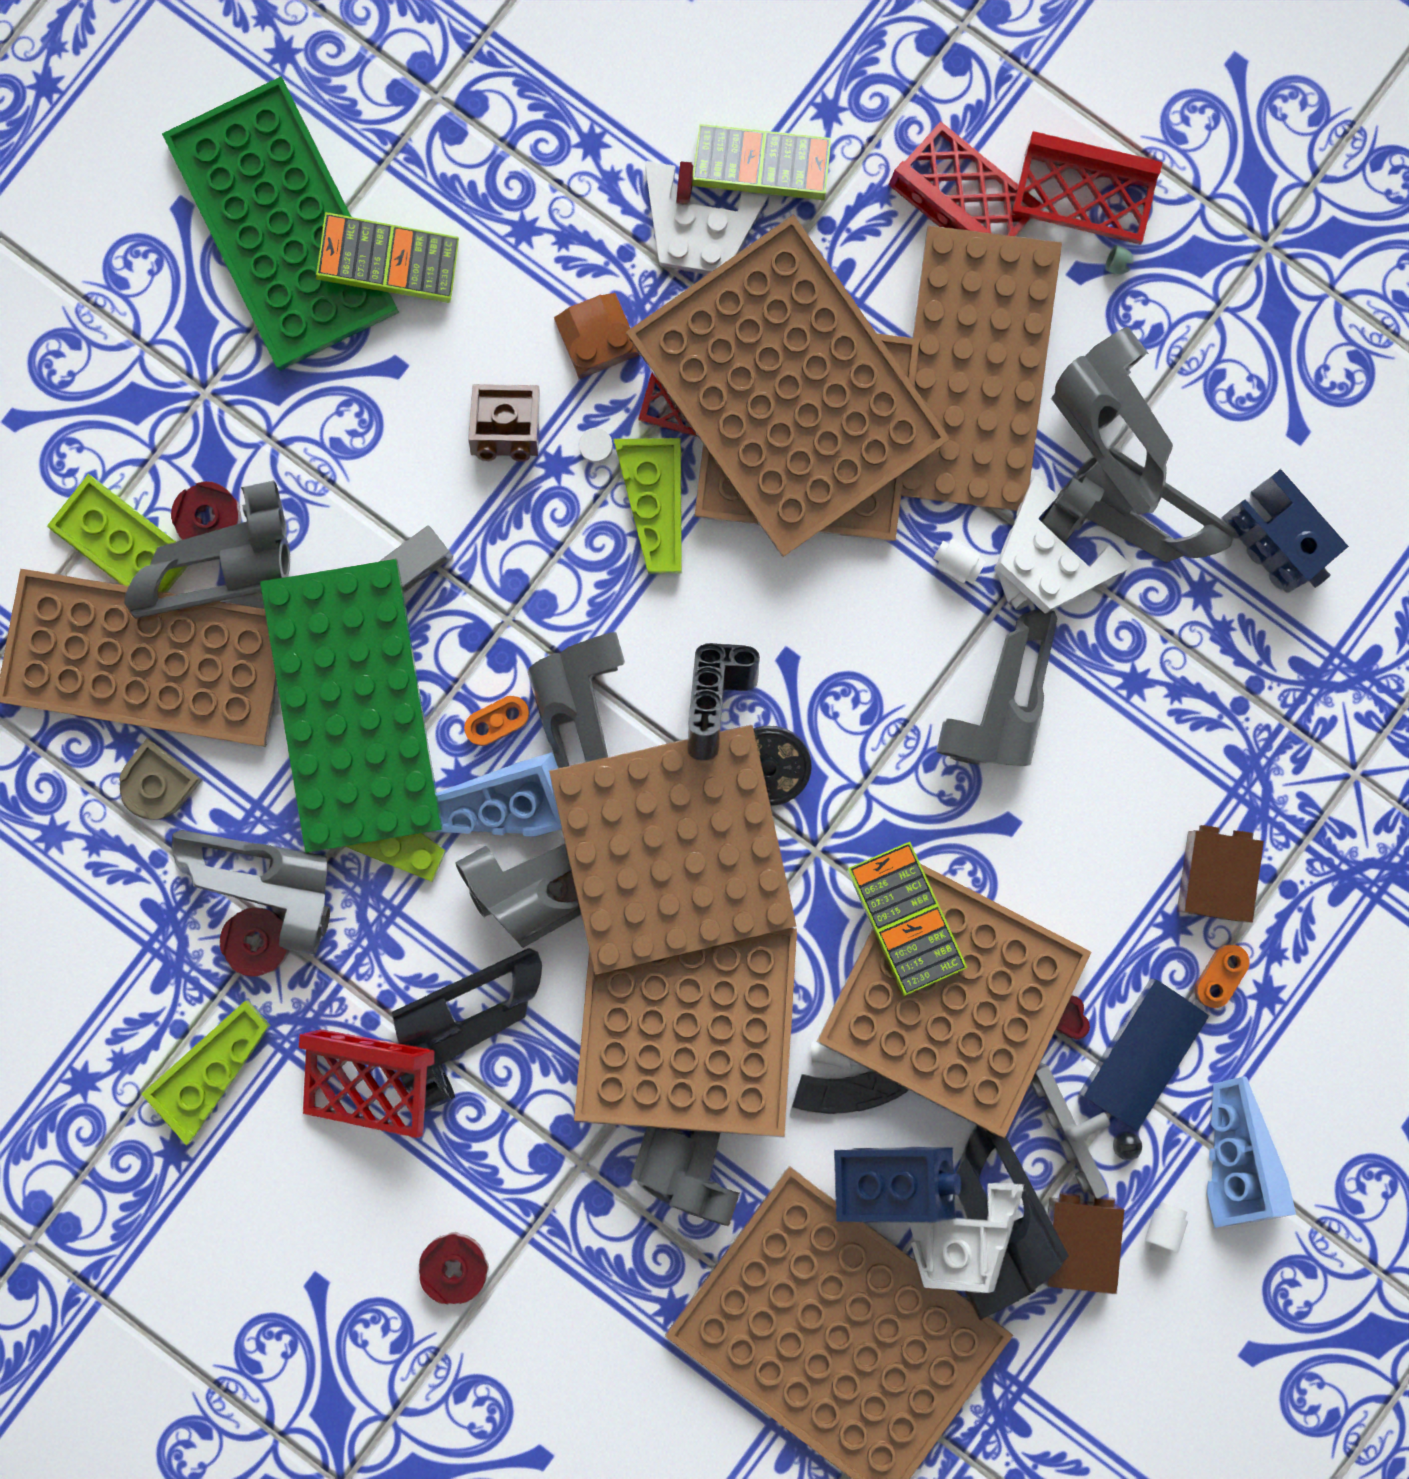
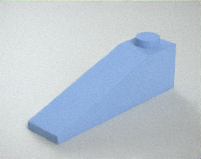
M553 753L518 762L438 792L437 797L443 830L431 832L470 834L472 831L492 832V835L518 833L523 834V836L535 837L562 829L549 770L558 768Z
M1247 1077L1214 1083L1211 1126L1215 1129L1214 1148L1210 1149L1209 1160L1213 1161L1212 1181H1208L1207 1195L1214 1228L1296 1215L1287 1175Z

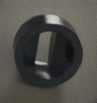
M1122 1132L1115 1137L1113 1149L1118 1157L1131 1161L1141 1154L1142 1142L1137 1135L1131 1132ZM1137 1144L1135 1150L1121 1151V1145Z

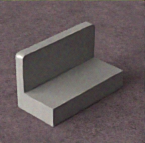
M427 525L380 561L398 560L404 594L453 558V555L431 526Z

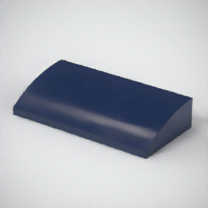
M1150 978L1078 1094L1138 1132L1209 1018V1015L1157 979Z

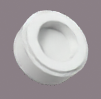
M591 428L581 435L579 449L585 460L591 463H601L610 457L613 443L610 435L605 430Z

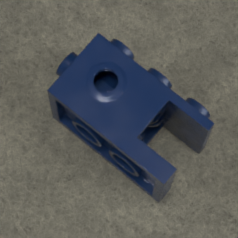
M1279 469L1250 492L1272 517L1267 523L1246 499L1225 513L1221 519L1235 528L1234 538H1239L1247 547L1248 556L1255 563L1262 564L1269 572L1270 581L1278 589L1289 593L1307 582H1310L1316 588L1331 576L1325 567L1349 546L1283 470Z
M953 1147L853 1148L834 1150L836 1222L937 1223L956 1219L955 1195L960 1194L961 1179L958 1173H954Z

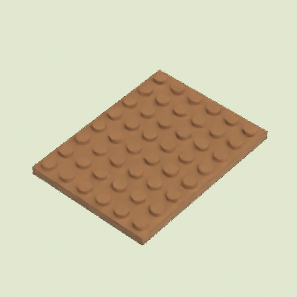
M794 214L626 332L629 340L782 557L789 554L950 440L945 430Z
M789 1165L668 1329L665 1337L850 1478L910 1479L1013 1337V1334L990 1316L979 1320L971 1302L957 1291L924 1288L917 1261L865 1222H836V1200Z

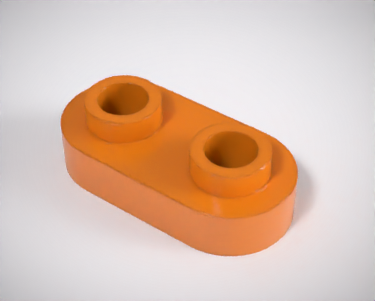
M506 696L471 714L465 722V734L476 745L487 746L523 728L530 717L529 707L520 697ZM510 708H517L519 710V716L515 720H510L507 717V711ZM481 723H486L489 727L485 735L477 733V727Z
M1227 944L1219 947L1214 952L1194 988L1195 996L1202 1005L1210 1008H1219L1228 1003L1249 968V956L1242 947ZM1232 955L1238 961L1234 968H1230L1227 963L1228 958ZM1214 984L1220 988V993L1217 997H1212L1210 994V988Z

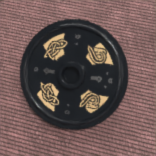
M778 726L753 728L770 806L789 802L804 790L810 779L812 764L809 750L798 735L786 728Z

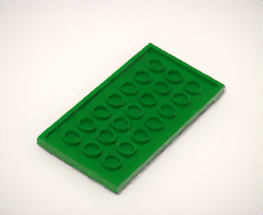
M282 76L161 133L279 371L399 313L389 292L316 279L325 212L352 216Z
M391 559L260 581L305 853L443 830L398 560Z

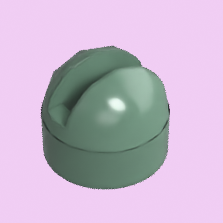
M1115 245L1108 255L1105 270L1114 274L1129 272L1130 268L1126 266V263L1133 264L1132 253L1126 248Z

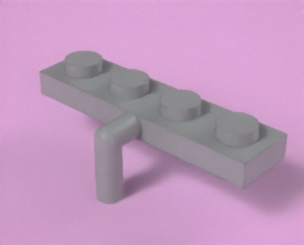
M1043 1063L1039 1064L1031 1081V1086L1038 1098L1044 1097L1049 1107L1048 1110H1045V1115L1053 1130L1059 1128L1064 1138V1141L1060 1142V1146L1067 1160L1071 1161L1074 1159L1079 1172L1075 1174L1080 1188L1084 1193L1089 1191L1092 1196L1098 1199L1108 1194L1109 1191L1083 1138L1110 1126V1122L1106 1114L1102 1113L1076 1125L1049 1066Z

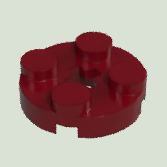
M202 481L195 483V486H191L187 490L184 489L175 498L171 509L172 523L182 540L241 523L239 502L230 491L214 482ZM207 507L212 508V514L215 515L213 521L203 525L202 519L198 517L199 512H205Z
M259 907L244 909L231 917L222 928L219 942L222 955L225 956L229 966L237 973L246 976H261L276 971L289 954V950L279 946L284 920L277 913ZM255 932L260 933V939L264 940V945L258 947L257 951L254 952L251 950L252 945L247 943V938L254 937Z
M450 1232L439 1236L431 1241L421 1254L419 1260L421 1287L431 1299L440 1304L466 1303L472 1300L484 1286L487 1279L489 1262L482 1246L472 1237L458 1232ZM448 1260L452 1263L456 1260L460 1262L461 1266L459 1269L462 1275L458 1277L453 1274L451 1277H448L445 1274L448 1269L445 1262Z

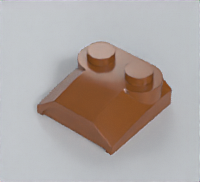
M616 293L595 296L568 307L554 317L578 379L640 355L626 335V332L631 328Z

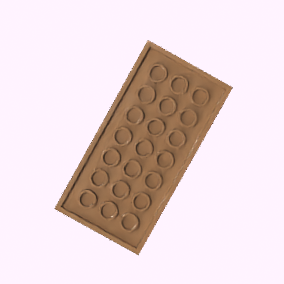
M928 225L912 337L920 339L914 387L950 440L904 472L901 497L1009 511L1018 510L1030 485L1062 242Z
M20 568L0 673V703L266 747L277 680L265 609L218 601L135 619L124 604L129 586ZM158 591V599L178 595Z

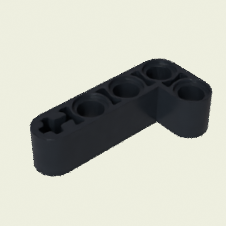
M705 643L696 649L687 745L688 753L696 760H710L718 754L723 691H748L757 686L760 655L755 648L746 645Z

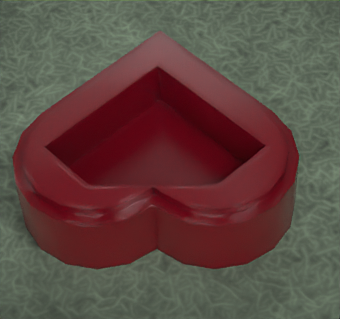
M680 161L676 203L688 205L690 203L694 171L692 162Z
M1071 995L1055 1029L1072 1039L1084 1038L1090 1029V1023L1087 1017L1083 1015L1084 1004L1080 998Z

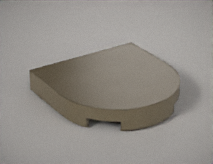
M146 738L121 771L119 777L121 800L124 806L138 817L151 820L164 819L176 813L183 806L203 779L154 741Z

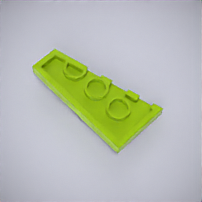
M681 438L613 439L648 574H682Z
M423 833L344 846L431 882L434 881L446 852L444 848Z
M249 1000L244 1001L141 1094L186 1146L192 1142L271 1026Z

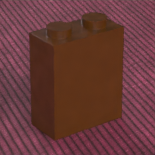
M1199 825V831H1188L1177 912L1253 923L1264 841L1253 839L1254 833L1233 830L1232 836L1219 834L1220 828L1207 825Z
M1060 1193L1059 1198L1049 1197L1048 1217L1069 1257L1044 1284L1047 1287L1117 1294L1125 1210L1115 1204V1199L1100 1197L1098 1199L1094 1197V1202L1080 1201V1195L1071 1193Z

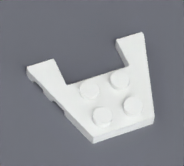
M646 161L645 171L659 266L708 275L739 253L745 238L753 224L757 221L770 194L741 192L738 211L688 203V205L678 204L675 200H670L676 171L675 166Z
M1035 476L1030 481L1023 502L1019 505L1016 520L1009 531L996 568L1046 614L1075 599L1084 592L1104 584L1115 576L1123 574L1132 565L1111 545L1106 547L1090 566L1081 560L1038 519L1058 496Z
M988 1184V1220L956 1218L937 1223L909 1222L914 1242L911 1244L924 1288L984 1293L994 1291L1022 1196L1023 1184Z

